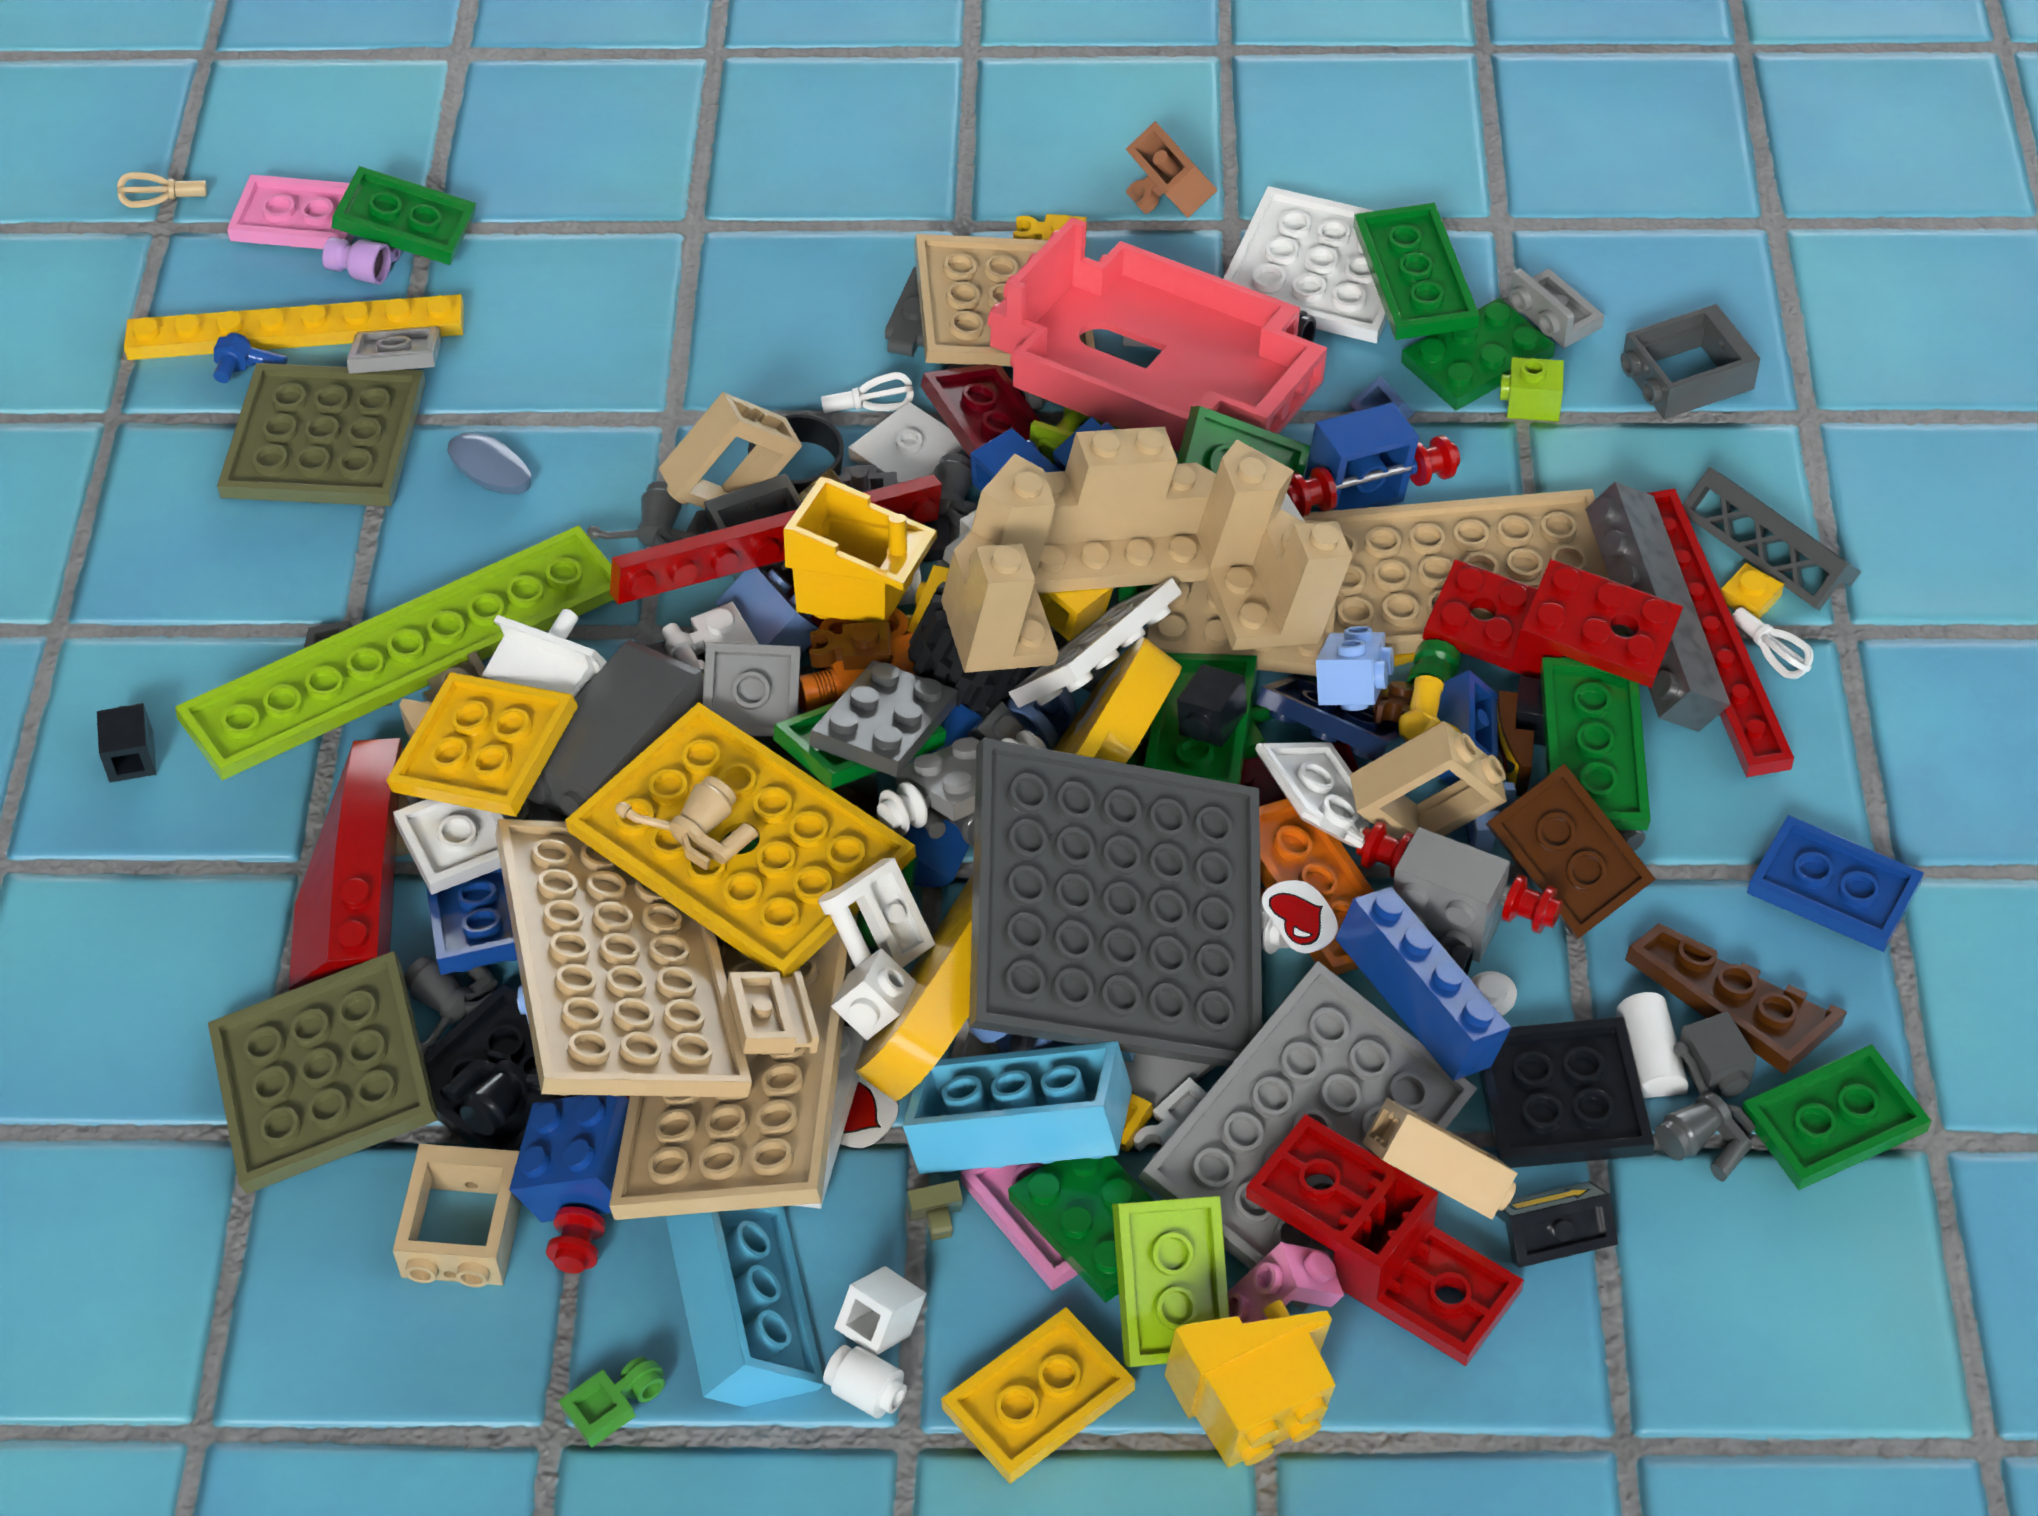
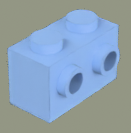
M1355 626L1345 629L1344 633H1329L1316 658L1318 705H1341V709L1346 711H1360L1367 709L1369 705H1375L1381 689H1387L1388 675H1393L1394 651L1393 647H1386L1385 632H1372L1370 627Z

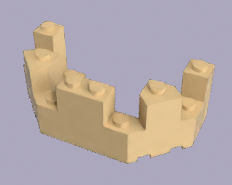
M1165 427L1076 432L1065 471L1044 472V469L1014 454L985 486L980 494L971 531L954 549L941 602L947 615V621L964 673L1052 666L1056 664L1059 652L1038 593L1154 585L1173 578L1175 583L1206 581L1232 651L1317 644L1320 642L1353 556L1338 521L1305 523L1281 509L1294 470L1239 440H1236L1222 457L1216 474L1197 463L1177 464L1178 460Z

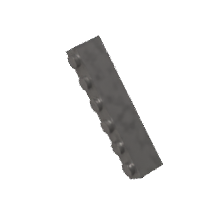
M1614 482L1585 509L1610 580L1684 606L1652 688L1648 687L1659 719L1699 732L1731 704L1654 496ZM1627 627L1630 637L1634 636L1635 634L1632 629Z

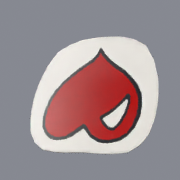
M1289 880L1276 883L1263 893L1261 898L1262 906L1291 949L1304 954L1312 953L1323 949L1335 938L1338 932L1335 914L1324 897L1312 885L1304 881Z
M861 1076L858 1080L840 1145L853 1148H865L879 1141L896 1121L899 1107L897 1102Z

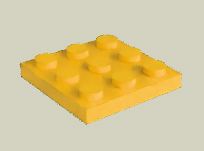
M450 672L387 777L386 782L394 793L516 817L577 710L578 705L573 694Z

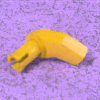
M1428 675L1415 678L1409 711L1401 715L1398 725L1399 735L1406 742L1442 722L1437 717L1440 697L1444 688V683L1440 679ZM1449 724L1452 728H1454L1456 731L1462 734V732L1458 728Z

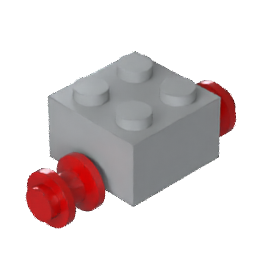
M1380 821L1376 822L1372 829L1365 827L1362 831L1365 835V843L1361 849L1356 848V854L1362 856L1361 866L1370 869L1377 862L1389 866L1390 877L1394 878L1393 889L1431 934L1441 938L1445 945L1454 947L1460 944L1473 948L1472 960L1480 963L1501 920L1510 923L1517 915L1531 920V930L1537 934H1540L1545 926L1553 928L1557 922L1563 904L1562 900L1556 898L1557 888L1549 885L1542 893L1528 888L1527 877L1521 874L1515 878L1512 886H1508L1509 860L1421 827L1417 828L1415 834L1407 832L1401 839L1388 835L1387 824Z

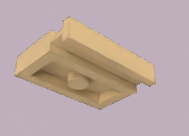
M779 971L729 972L727 991L743 1054L794 1053L795 1048L807 1047L809 1053H817L820 1037L801 971H794L793 977H780Z

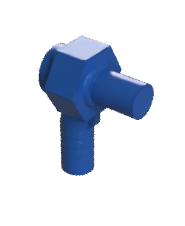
M230 333L227 336L219 337L214 347V362L218 365L213 373V377L220 383H228L233 372L244 371L248 366H254L256 363L287 364L288 357L252 348L245 336L238 333Z

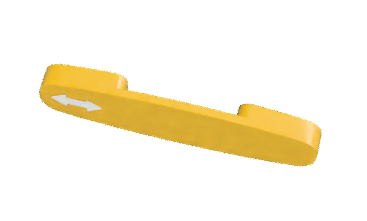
M1141 637L1106 672L1053 750L1126 764L1178 678L1182 666L1145 637ZM973 874L932 938L935 945L920 956L909 975L916 981V984L901 1015L870 1038L854 1067V1071L895 1102L902 1099L921 1083L943 1056L969 1017Z

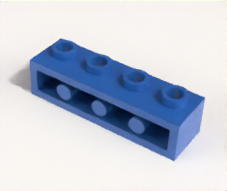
M1392 887L1353 898L1335 940L1452 1081L1491 1068L1512 1027Z

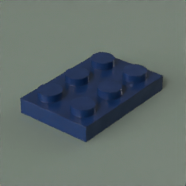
M1297 674L1262 686L1256 704L1269 709V715L1272 718L1288 724L1298 722L1311 728L1310 733L1313 736L1327 742H1337V740L1353 746L1352 752L1367 760L1374 761L1406 743L1399 735V723L1389 720H1383L1380 724L1373 721L1375 713L1372 712L1373 708L1370 706L1360 711H1346L1341 709V705H1318L1317 683Z

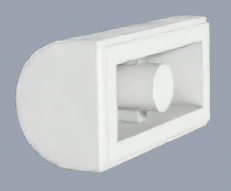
M1643 992L1627 997L1618 1005L1615 1017L1624 1018L1643 1098L1687 1094L1689 1085L1682 1058L1679 1059L1673 1051L1677 1040L1665 998L1654 992Z

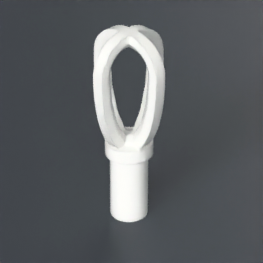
M893 372L876 377L863 384L860 388H852V391L821 396L824 413L856 408L857 410L862 409V407L874 411H895L908 401L911 403L914 392L911 380L905 374ZM895 379L901 380L905 384L904 387L864 394L878 384ZM907 392L906 398L900 403L877 404L866 401L868 399Z
M1744 607L1738 608L1733 613L1732 618L1735 624L1753 638V641L1760 646L1769 664L1783 677L1798 679L1811 670L1813 650L1804 640L1794 634L1774 629L1769 624H1764ZM1774 637L1788 640L1801 648L1805 653V659ZM1770 648L1798 669L1795 671L1787 670L1776 659Z

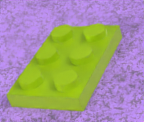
M1220 1196L1112 1204L1124 1366L1137 1367L1167 1364L1176 1328L1185 1324L1230 1317Z

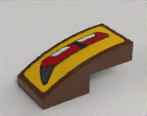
M1499 691L1497 699L1498 760L1504 768L1507 781L1514 783L1516 795L1522 796L1528 790L1532 770L1534 731L1515 729L1518 693Z

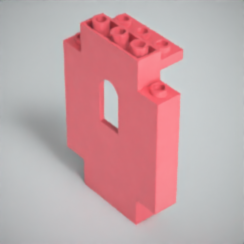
M1073 217L1059 230H1055L1048 242L1038 252L1032 253L1027 263L1016 274H1012L1008 278L1003 291L1004 299L1000 303H996L989 313L988 326L991 328L990 346L1011 354L1010 365L1013 367V387L1086 416H1092L1094 419L1104 423L1107 422L1120 429L1165 427L1173 449L1178 452L1180 451L1191 406H1202L1279 434L1324 379L1327 347L1297 336L1300 307L1122 241L1108 254L1102 255L1098 262L1086 258L1087 222ZM1104 329L1159 349L1162 352L1147 368H1143L1085 345L1080 340V336L1089 330Z

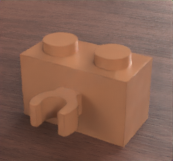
M1156 121L1126 148V151L1148 175L1144 180L1133 182L1126 190L1127 195L1144 214H1148L1155 209L1159 202V197L1164 193L1189 218L1218 191Z

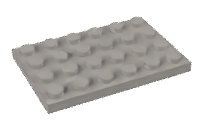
M1317 961L1144 1168L1138 1178L1164 1200L1220 1196L1224 1249L1250 1270L1280 1242L1327 1251L1330 1259L1333 1261V1250L1246 1198V1186L1301 1118L1306 1114L1374 1154L1362 1142L1386 1098L1446 1129L1477 1090V1087L1466 1078L1452 1081L1422 1043ZM1322 1174L1311 1175L1305 1180L1310 1187L1317 1190L1330 1188L1334 1184L1328 1176ZM1290 1301L1302 1312L1309 1306V1303Z

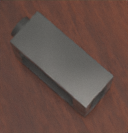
M1714 304L1626 333L1624 351L1621 354L1620 361L1624 373L1628 377H1632L1642 390L1646 402L1649 405H1653L1663 419H1667L1754 390L1760 357L1719 306ZM1702 347L1716 364L1717 368L1671 382L1655 361Z
M783 474L704 501L708 532L797 510L803 501L788 475ZM785 560L759 567L767 574L773 568L792 587L794 586L792 568H785ZM744 571L732 574L734 580L736 581Z

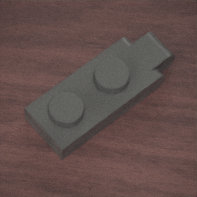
M916 267L913 268L885 329V339L889 340L888 352L910 357L914 356L918 346L924 347Z

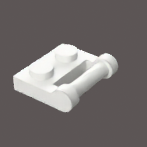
M895 858L881 859L841 887L825 893L818 899L824 915L831 916L855 968L871 956L848 907L855 901L878 948H882L901 968L935 945Z

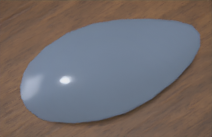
M462 433L449 441L447 451L452 462L471 481L485 489L499 493L518 494L529 490L531 485L529 469L502 442L480 433Z

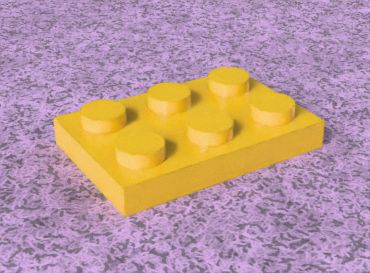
M1065 1307L942 1397L941 1404L942 1410L1007 1482L1011 1484L1135 1390V1379L1073 1313Z

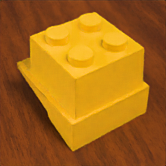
M820 477L784 528L785 568H792L796 612L811 614L819 619L837 618L857 621L858 623L888 621L912 583L914 573L936 540L937 530L909 519L905 515L897 514L871 503V496L830 478Z
M1277 1300L1264 1308L1263 1312L1267 1320L1242 1323L1239 1316L1185 1324L1175 1329L1164 1376L1188 1419L1194 1416L1197 1418L1227 1468L1242 1461L1246 1466L1254 1465L1272 1454L1274 1445L1290 1437L1294 1443L1300 1442L1315 1434L1322 1427L1320 1423L1323 1421L1336 1385L1320 1355L1332 1321L1327 1310L1290 1316L1282 1300Z

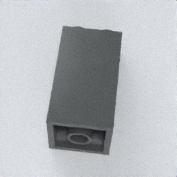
M629 639L576 696L575 701L578 708L527 798L569 817L698 702L703 704L702 670Z

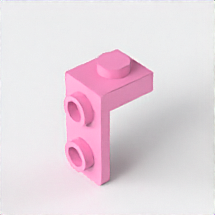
M1280 1242L1228 1291L1229 1316H1239L1242 1323L1267 1320L1263 1310L1277 1300H1282L1285 1306L1293 1300L1332 1307L1344 1296V1293L1336 1275L1335 1265L1330 1259L1328 1252Z

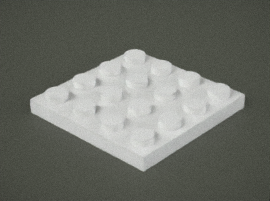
M1268 186L1223 279L1300 307V311H1306L1308 316L1316 320V329L1377 344L1387 321V316L1353 227L1354 214L1372 212L1374 210Z

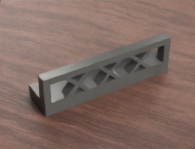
M1711 467L1708 468L1683 503L1689 519L1763 572L1784 583V587L1819 611L1841 581L1852 586L1861 573L1859 569ZM1711 489L1720 496L1722 515L1704 518L1695 509ZM1730 504L1738 508L1740 511L1731 513ZM1747 517L1752 518L1755 522L1757 539L1743 542L1735 540L1732 521ZM1724 523V531L1714 524ZM1764 528L1774 535L1765 537ZM1784 541L1789 544L1791 563L1773 567L1768 563L1766 545ZM1758 547L1759 556L1748 548ZM1799 552L1810 560L1800 561ZM1820 566L1830 574L1816 594L1813 595L1803 588L1801 569ZM1792 571L1793 580L1783 573Z

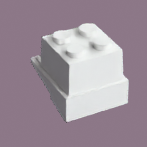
M563 609L548 633L497 615L494 622L501 628L504 636L481 676L485 679L573 694L575 699L607 661L596 650L566 640L578 621V616L571 610Z

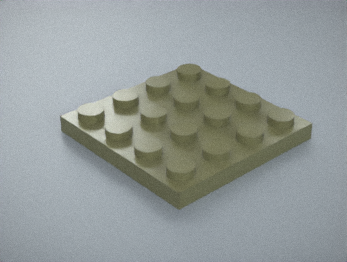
M256 363L217 484L220 498L392 506L426 384L423 370H391L349 374L348 367Z
M394 951L208 1022L238 1183L246 1194L438 1121L401 961Z

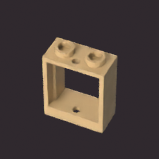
M722 392L663 462L659 470L668 485L667 491L673 499L681 504L691 503L705 510L704 501L776 477L799 451L802 444L786 417ZM736 437L756 444L722 486L701 479Z
M1445 721L1350 774L1356 812L1373 825L1378 821L1386 823L1387 834L1401 839L1407 832L1415 834L1418 827L1445 836L1507 802L1503 785L1506 774L1500 761L1494 755L1488 756L1475 745L1467 734H1460ZM1448 770L1461 779L1418 804L1405 796L1406 793Z
M1386 1098L1362 1142L1381 1160L1491 1220L1497 1210L1503 1211L1509 1205L1516 1191V1183L1513 1181L1518 1173L1492 1154L1389 1098Z
M419 1144L392 1250L402 1278H409L418 1283H431L435 1280L460 1282L469 1287H482L486 1284L504 1285L522 1204L509 1190L519 1151ZM430 1189L497 1194L486 1246L418 1241Z

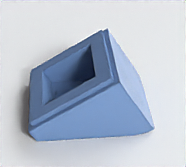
M1381 375L1348 404L1357 412L1394 402L1406 419L1414 415V412Z

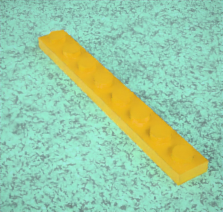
M462 294L127 319L124 350L127 360L214 354V347L219 337L227 336L230 333H238L245 336L252 348L261 350L351 344L357 332L430 326L440 327L441 337L463 335L464 304Z

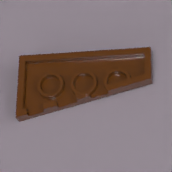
M1660 923L1629 946L1625 958L1627 962L1705 1018L1728 1011L1752 1051L1784 1075L1843 1024L1847 1011L1832 1004L1826 1010L1805 1000L1808 993L1788 984L1784 990L1758 978L1760 970L1743 962L1741 965L1728 964L1717 958V950Z

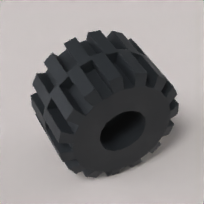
M943 581L937 587L909 641L911 645L908 649V658L915 663L913 671L917 676L935 679L943 685L959 690L956 705L958 707L960 703L967 704L970 710L983 711L985 705L991 708L1001 701L1005 704L1010 697L1008 692L1023 681L1033 667L964 673L947 621V615L941 602L946 583Z

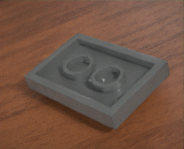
M873 660L811 729L809 746L897 777L956 707L959 690L943 685L935 679L923 678L898 669L892 664Z

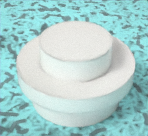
M1485 971L1471 979L1502 1016L1515 1005L1517 989L1514 982L1508 976L1495 971Z

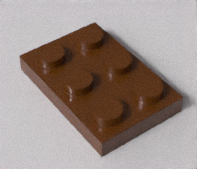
M1565 763L1486 823L1489 830L1538 892L1542 893L1549 885L1557 888L1556 898L1563 901L1558 918L1576 940L1656 880Z

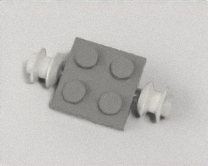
M1027 730L1020 731L1016 735L1015 740L1012 738L1001 740L1047 749L1044 742L1038 736ZM972 736L961 738L946 748L932 754L918 756L913 762L908 763L896 777L897 794L889 789L882 791L877 806V815L880 822L903 836L908 833L910 824L915 828L925 826L928 808L930 807L952 821H957L975 813L976 746L980 741Z

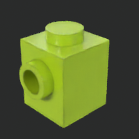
M1512 357L1510 375L1501 374L1499 400L1507 401V418L1559 422L1563 396L1564 360Z

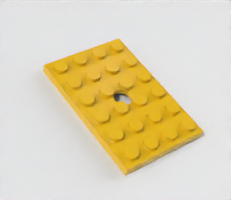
M700 702L565 819L567 831L768 972L779 971L780 977H791L794 971H797L838 932L831 916L824 915L819 905L818 899L822 895L841 887L883 858H895L902 871L916 857L915 845L833 790H830L827 786ZM711 776L727 784L735 793L737 800L732 805L731 814L709 832L707 836L720 843L729 832H733L743 823H746L758 832L760 840L753 850L744 854H736L725 864L718 863L705 855L710 859V865L707 870H704L685 857L682 844L672 836L669 830L636 823L627 817L623 819L616 813L615 807L618 803L625 802L631 805V810L637 814L671 822L675 816L680 815L694 785L701 783L705 777ZM856 901L848 906L853 917L860 911Z

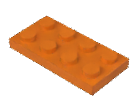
M1288 799L1260 806L1261 882L1266 889L1276 883L1289 880L1304 881L1312 885L1324 897L1335 914L1339 931L1353 898L1372 893L1374 890L1340 840L1303 821ZM1335 938L1323 949L1309 953L1315 963L1319 961L1335 975L1359 968Z

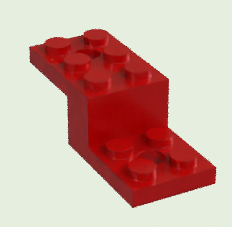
M1551 558L1538 589L1455 559L1426 623L1422 639L1446 641L1463 654L1530 678L1541 679L1540 665L1542 657H1567L1652 688L1684 606ZM1476 608H1483L1490 611L1493 618L1490 620H1479L1470 611ZM1620 624L1626 625L1632 629L1635 635L1621 637L1615 634L1611 627Z
M1306 1114L1246 1186L1247 1199L1334 1251L1333 1263L1343 1292L1464 1366L1468 1365L1523 1289L1524 1279L1434 1226L1438 1200L1437 1191L1381 1160L1376 1155ZM1322 1174L1328 1176L1334 1184L1330 1188L1317 1190L1310 1187L1305 1180L1311 1175ZM1444 1287H1452L1459 1290L1463 1294L1464 1299L1456 1304H1447L1437 1297L1436 1292Z

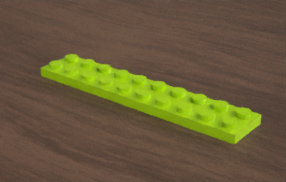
M578 525L175 706L177 719L221 781L428 686L427 680L450 667L468 661L467 654L476 651L481 661L493 656L504 636L501 628L494 622L497 615L545 632L550 630L563 609L571 610L577 616H580L614 600L610 595L611 563Z

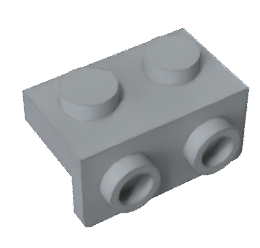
M1520 268L1512 272L1509 302L1518 312L1528 317L1546 336L1551 337L1561 347L1566 348L1603 327L1604 314L1549 268L1532 278Z

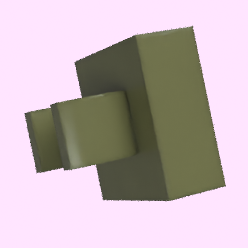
M955 1180L907 1191L906 1205L910 1222L926 1218L931 1241L952 1237L951 1232H953L949 1213L961 1211L963 1202L959 1181Z

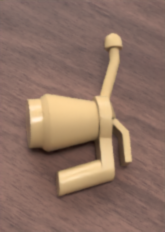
M711 776L705 777L701 783L694 785L680 815L675 816L671 822L637 814L631 810L632 806L625 802H620L615 807L616 813L623 819L627 817L636 823L669 830L672 836L682 844L685 857L704 870H707L710 865V859L705 855L718 863L725 864L758 836V832L746 823L739 826L720 843L707 836L709 832L731 814L732 805L737 800L735 793L727 784Z

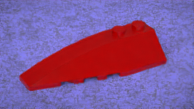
M400 738L357 740L352 743L295 902L289 991L390 952L397 826L394 821L393 812L398 810L399 793L391 791L386 779L401 756L402 742Z

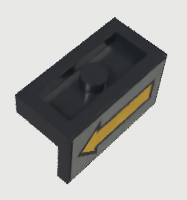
M1590 1181L1514 1198L1503 1211L1497 1210L1495 1214L1506 1223L1512 1262L1518 1268L1619 1245L1610 1194Z

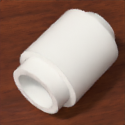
M847 1345L839 1347L829 1360L823 1376L824 1383L831 1386V1391L834 1395L876 1419L882 1417L886 1412L889 1414L894 1413L901 1405L907 1391V1386L903 1384L904 1372L860 1346H856L853 1349Z

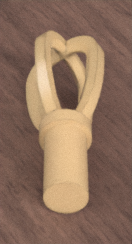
M129 172L120 177L117 183V194L119 200L125 206L142 208L163 203L168 199H176V197H207L206 180L175 181V179L167 180L150 173ZM130 179L149 180L163 185L124 187L125 183ZM125 193H163L159 197L141 201H130L125 196Z

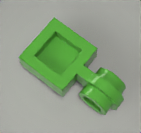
M643 1356L637 1357L623 1368L620 1374L621 1380L614 1384L602 1369L558 1400L562 1411L592 1448L636 1417L627 1399H637L639 1402L645 1403L661 1393L665 1386L664 1372L655 1360H648Z

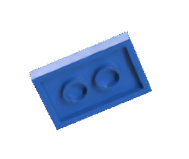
M1788 815L1749 881L1747 893L1884 952L1920 887L1924 872Z
M501 868L431 895L426 885L440 975L452 972H466L479 966L517 960Z

